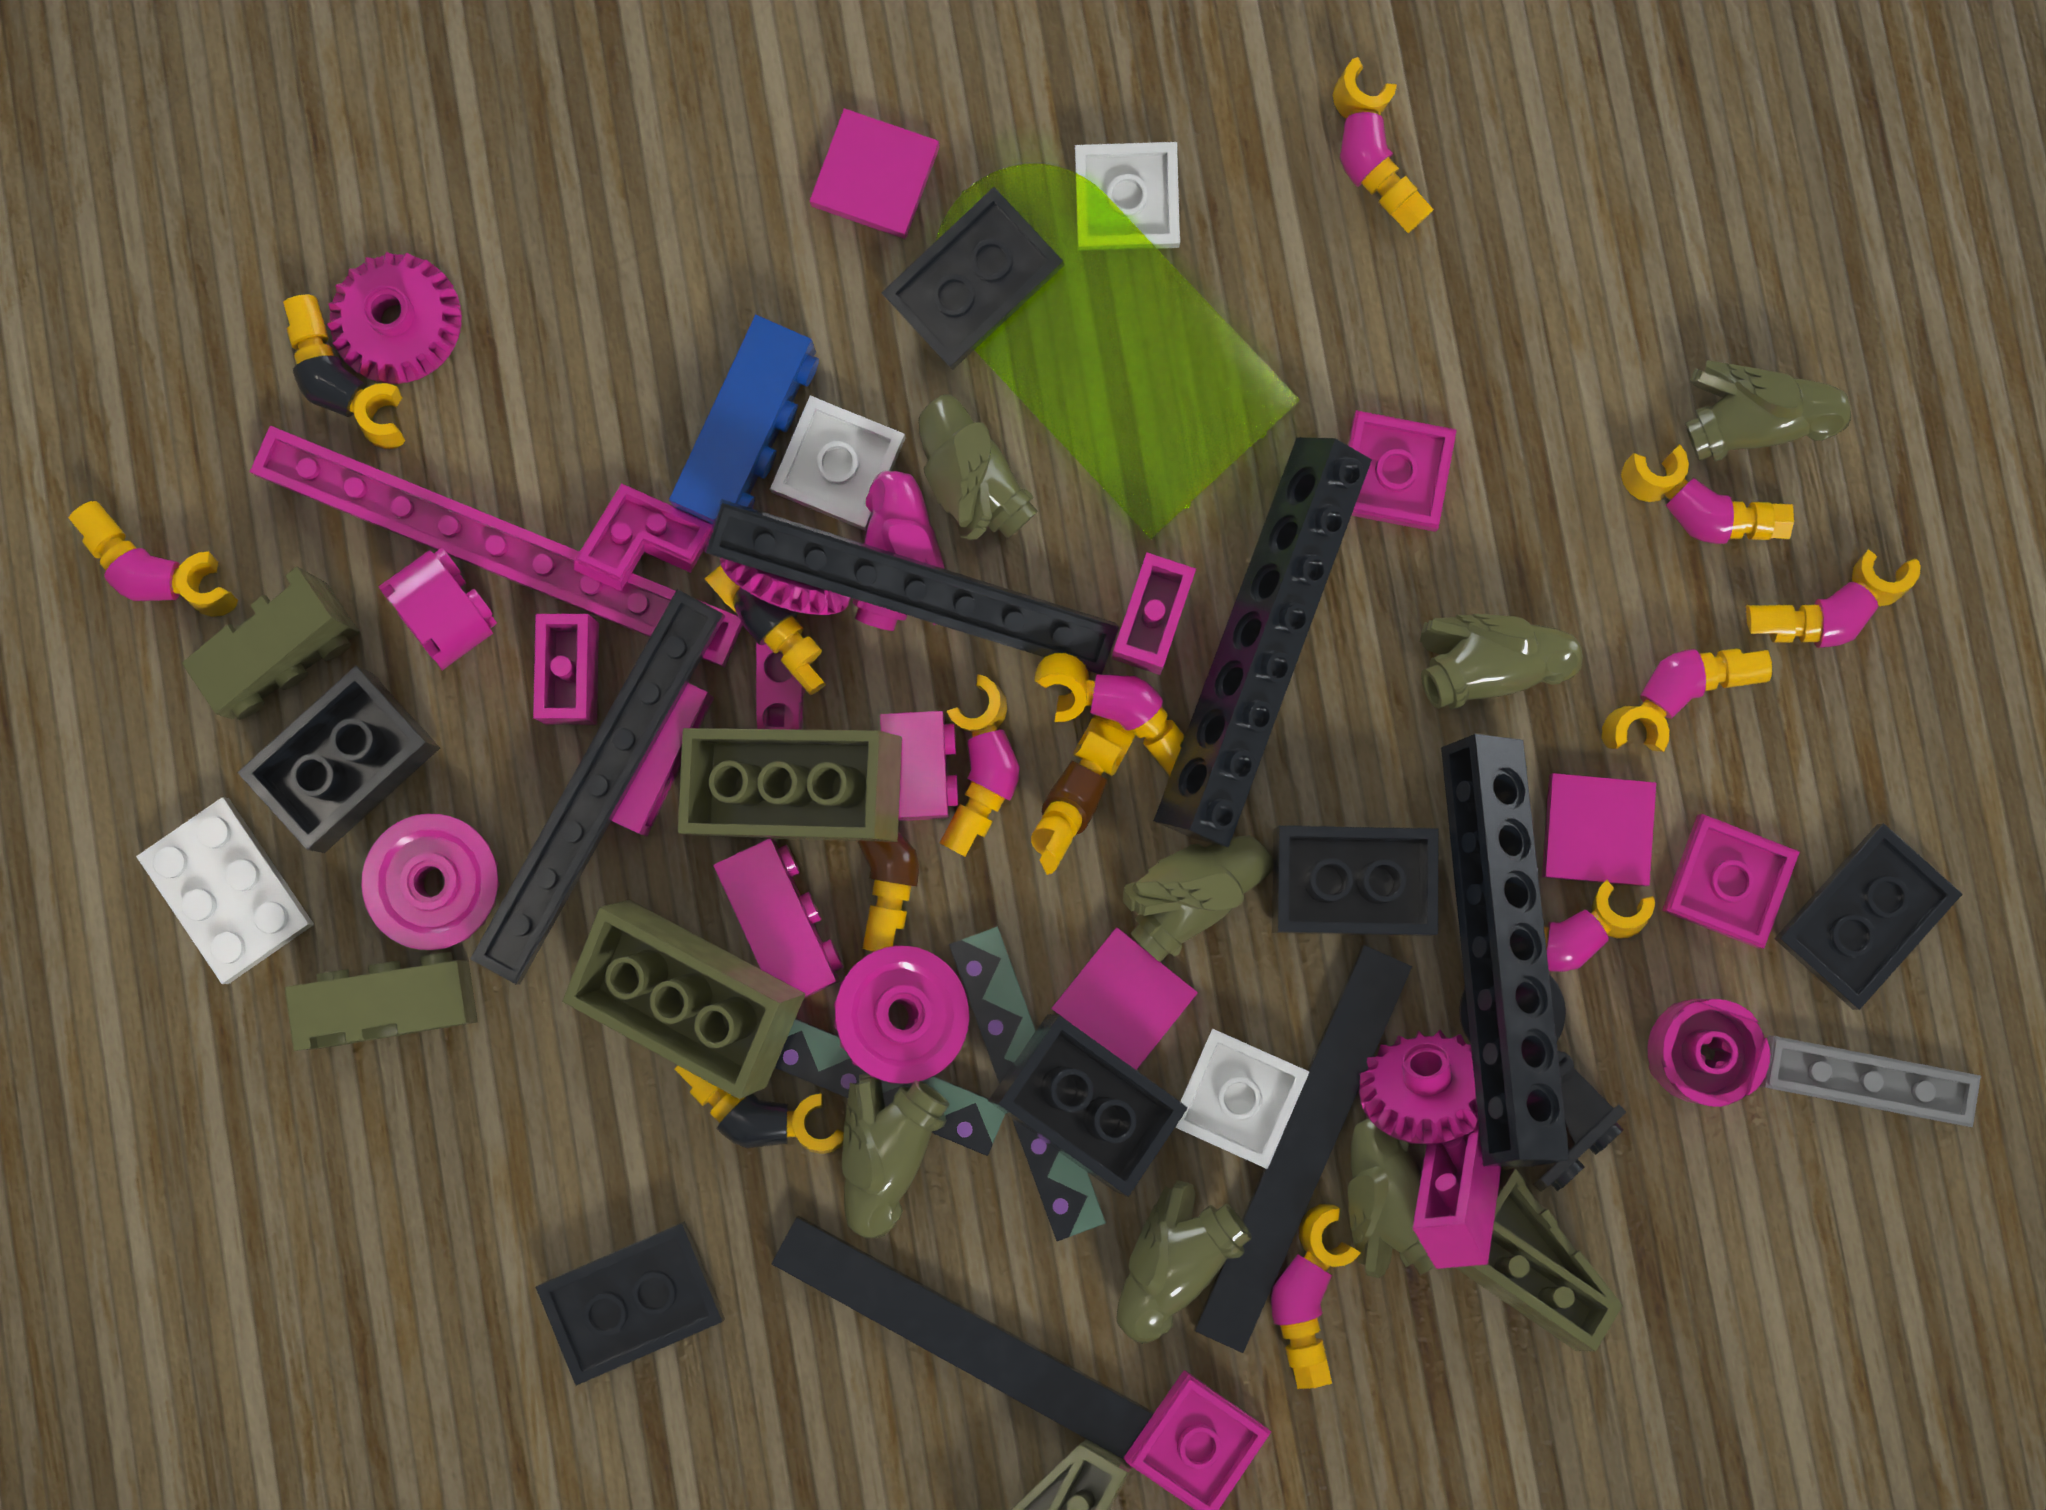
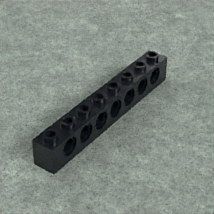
M1296 437L1181 745V750L1153 820L1190 838L1225 847L1230 845L1372 459L1336 438Z
M1473 734L1441 747L1483 1166L1534 1167L1569 1161L1524 741L1521 739Z

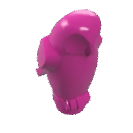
M883 471L874 478L866 497V506L873 514L867 528L864 544L945 569L935 531L930 525L922 492L914 477L898 471ZM853 599V604L858 607L855 619L864 624L894 631L897 620L904 621L907 618L905 614Z

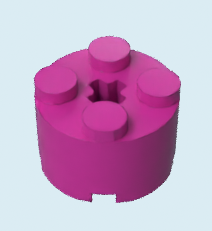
M443 548L434 554L431 550L427 551L378 586L388 602L390 601L398 611V615L442 671L493 634L491 628L497 624L492 616V611L475 589H472L467 594L461 589L466 582L460 575L459 568Z
M1688 999L1669 1006L1652 1027L1647 1047L1649 1070L1654 1079L1671 1095L1690 1103L1722 1107L1733 1104L1745 1096H1749L1759 1088L1769 1068L1770 1047L1767 1038L1764 1037L1757 1023V1019L1743 1006L1722 999ZM1703 1044H1708V1047L1715 1051L1713 1060L1705 1059V1056L1701 1054Z

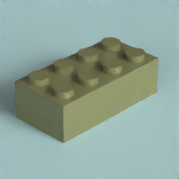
M683 728L678 833L703 837L898 842L902 736L876 730Z
M626 900L599 908L562 1002L736 1098L742 1099L767 1087L806 993L631 900Z

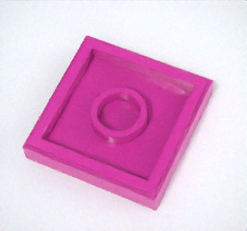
M844 108L811 195V207L906 239L940 147L939 141Z
M1356 410L1353 416L1348 446L1369 457L1372 461L1351 516L1436 532L1439 529L1457 430Z
M1550 774L1542 877L1604 883L1608 880L1610 884L1650 886L1656 782Z
M1699 814L1694 822L1662 911L1755 948L1764 949L1800 852L1707 815Z
M1116 927L1051 1009L1137 1070L1198 992Z
M1183 1370L1123 1459L1127 1464L1194 1510H1219L1271 1431L1199 1379Z

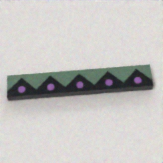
M997 926L951 943L949 946L1000 1084L1036 1030ZM1012 1119L1056 1241L1106 1224L1088 1172Z
M796 1018L775 1066L779 1070L846 1098L849 1095L850 1083H859V1075L866 1073L860 1067L854 1065L847 1052L840 1047L839 1036ZM936 1076L921 1081L938 1091L949 1102V1107L944 1112L947 1120L945 1125L937 1131H932V1133L988 1156L1005 1113L988 1102L989 1098ZM881 1080L885 1107L893 1102L894 1096L900 1087L910 1088L913 1083L895 1084Z

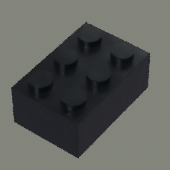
M355 666L237 773L307 850L326 853L434 755L440 747L373 673Z
M1279 825L1273 829L1272 933L1438 935V828Z
M1047 1014L988 1100V1102L1110 1189L1127 1197L1130 1196L1188 1109L1183 1103L1060 1015Z

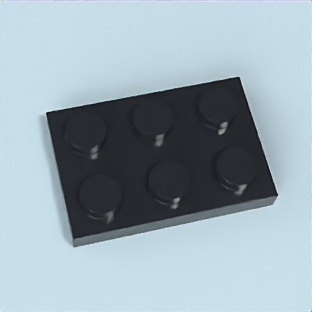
M993 187L898 276L882 294L953 370L1065 264L1000 192Z
M1884 823L1877 824L1774 939L1852 1010H1860L1963 894Z
M685 1221L536 1286L575 1386L725 1320Z

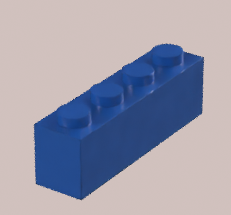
M755 314L669 498L674 507L711 524L714 522L721 499L753 508L755 496L750 495L758 476L765 479L773 466L777 451L772 449V446L779 431L781 430L786 433L793 423L798 409V404L793 403L801 384L806 387L809 386L816 373L819 358L814 357L816 350L811 338Z

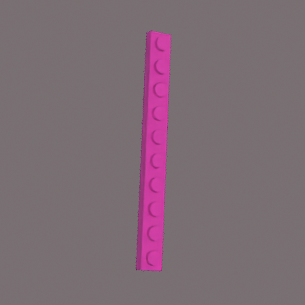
M271 425L250 469V473L256 477L437 551L443 548L452 557L648 637H651L676 592L673 589L631 573L622 590L619 591L574 570V560L580 551ZM702 602L725 615L702 659L725 668L743 624L739 616Z

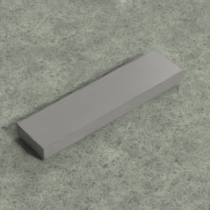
M1768 1035L1770 1064L1760 1087L1973 1127L1980 1075Z

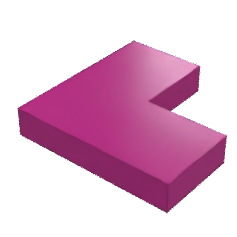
M621 483L575 558L574 570L619 591L624 587L644 552L691 573L706 547L713 524Z

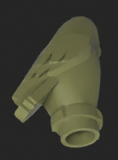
M1707 360L1705 372L1695 368L1690 379V383L1697 388L1722 397L1721 400L1711 407H1702L1695 410L1697 418L1685 422L1689 439L1699 461L1712 457L1714 462L1722 460L1729 450L1775 446L1797 440L1806 435L1814 441H1823L1844 431L1851 421V409L1847 394L1829 384L1793 378L1784 373Z
M950 394L941 395L925 407L918 418L919 435L924 453L928 459L923 469L938 504L942 505L946 513H951L956 519L961 538L977 540L987 530L986 527L988 526L993 532L1000 530L1009 539L1038 512L1030 503L1033 495L1029 491L1020 488L1005 457L990 438L987 427L984 423H974L957 398Z
M1473 614L1434 618L1433 621L1429 620V622L1424 623L1419 641L1423 643V647L1426 650L1440 654L1431 658L1429 668L1422 670L1421 673L1422 685L1426 696L1437 709L1447 705L1450 709H1457L1462 707L1467 700L1511 695L1527 690L1540 682L1551 685L1560 684L1573 678L1581 670L1583 660L1580 643L1572 634L1556 628L1531 625L1525 619L1516 616Z
M1247 835L1232 837L1229 847L1214 843L1203 847L1196 843L1159 860L1158 864L1148 869L1149 873L1137 882L1126 884L1124 887L1123 903L1130 911H1135L1139 914L1135 918L1139 925L1131 932V935L1159 962L1169 953L1176 957L1182 949V943L1208 929L1224 918L1233 908L1239 906L1243 902L1244 893L1256 886L1273 871L1274 859L1256 838Z
M868 1073L859 1075V1083H850L844 1124L842 1171L845 1176L844 1210L847 1225L856 1234L869 1239L885 1236L901 1218L903 1211L899 1200L909 1189L917 1175L932 1131H937L945 1125L947 1120L944 1112L949 1107V1102L931 1086L915 1080L910 1088L900 1087L894 1096L893 1102L885 1107L881 1080L869 1076Z
M1369 1118L1359 1122L1354 1128L1351 1142V1171L1353 1179L1349 1182L1347 1189L1353 1245H1355L1356 1250L1361 1252L1357 1257L1358 1263L1365 1264L1367 1276L1380 1278L1385 1275V1271L1389 1268L1394 1248L1400 1253V1258L1405 1267L1413 1264L1421 1276L1435 1267L1412 1229L1422 1172L1416 1161L1407 1151L1410 1142L1399 1140L1384 1133Z
M1176 1180L1172 1189L1165 1186L1144 1224L1129 1260L1130 1273L1119 1298L1116 1320L1123 1332L1137 1343L1145 1344L1152 1342L1169 1332L1173 1326V1315L1187 1307L1200 1295L1227 1258L1240 1257L1244 1253L1243 1245L1252 1239L1251 1233L1243 1220L1228 1204L1223 1205L1218 1210L1214 1206L1209 1205L1198 1217L1192 1218L1196 1194L1193 1189L1194 1185L1188 1182Z

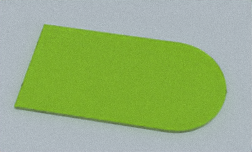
M1020 164L997 170L962 191L960 197L954 202L943 219L935 242L995 187L1064 261L1065 265L974 351L1152 540L1184 509L1189 508L1191 502L1259 439L1264 438L1267 431L1300 402V399L1094 183L1073 171L1049 164Z

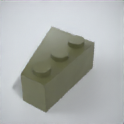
M296 566L285 575L291 584L272 601L269 600L267 595L260 596L250 605L256 614L235 628L232 624L226 625L182 662V665L215 714L229 719H234L235 717L239 720L247 718L259 711L265 705L263 698L278 688L287 690L303 681L308 675L306 669L322 658L324 661L332 660L350 648L351 643L349 640L358 635L360 631L326 582Z
M445 952L421 956V966L401 969L400 961L369 965V974L349 977L348 969L316 974L317 982L285 987L293 1051L329 1048L477 1023L469 961H453L452 953Z
M1517 1169L1501 1171L1488 1264L1455 1268L1575 1351L1596 1352L1623 1305L1581 1251H1576L1556 1225L1558 1222L1549 1210L1543 1209L1524 1184L1526 1181Z
M1086 1439L1011 1510H1111L1133 1467L1127 1464L1124 1459Z

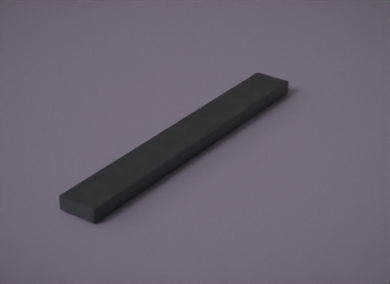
M723 499L720 501L705 547V552L710 555L1035 655L1046 657L1054 653H1067L1082 661L1088 671L1100 675L1103 673L1119 629L1115 622Z
M678 589L676 590L471 956V960L516 985L521 984L725 618L723 613Z
M1362 945L1308 1067L1309 1075L1268 1169L1264 1168L1242 1220L1250 1231L1252 1239L1243 1245L1244 1253L1240 1257L1227 1258L1220 1268L1194 1327L1195 1332L1244 1353L1360 1088V1073L1368 1069L1367 1058L1374 1056L1412 966L1366 945Z
M800 1216L796 1217L771 1263L775 1267L1122 1459L1154 1414L1148 1408Z

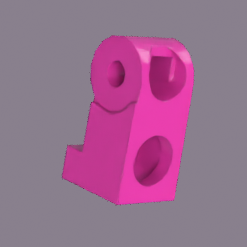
M756 642L757 729L802 730L803 693H805V689L781 662L784 656L781 651L773 653L767 644L759 645Z

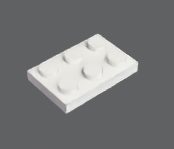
M220 798L136 856L221 984L231 983L314 925L229 798Z

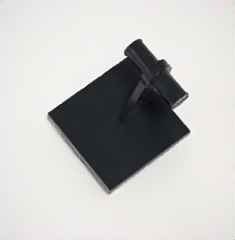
M1558 1051L1565 1124L1574 1146L1568 1150L1569 1161L1555 1163L1533 1184L1540 1192L1550 1185L1556 1191L1562 1189L1585 1167L1578 1158L1588 1148L1596 1155L1624 1130L1617 1121L1626 1111L1619 1104L1613 1108L1574 1068L1571 1057L1562 1051Z

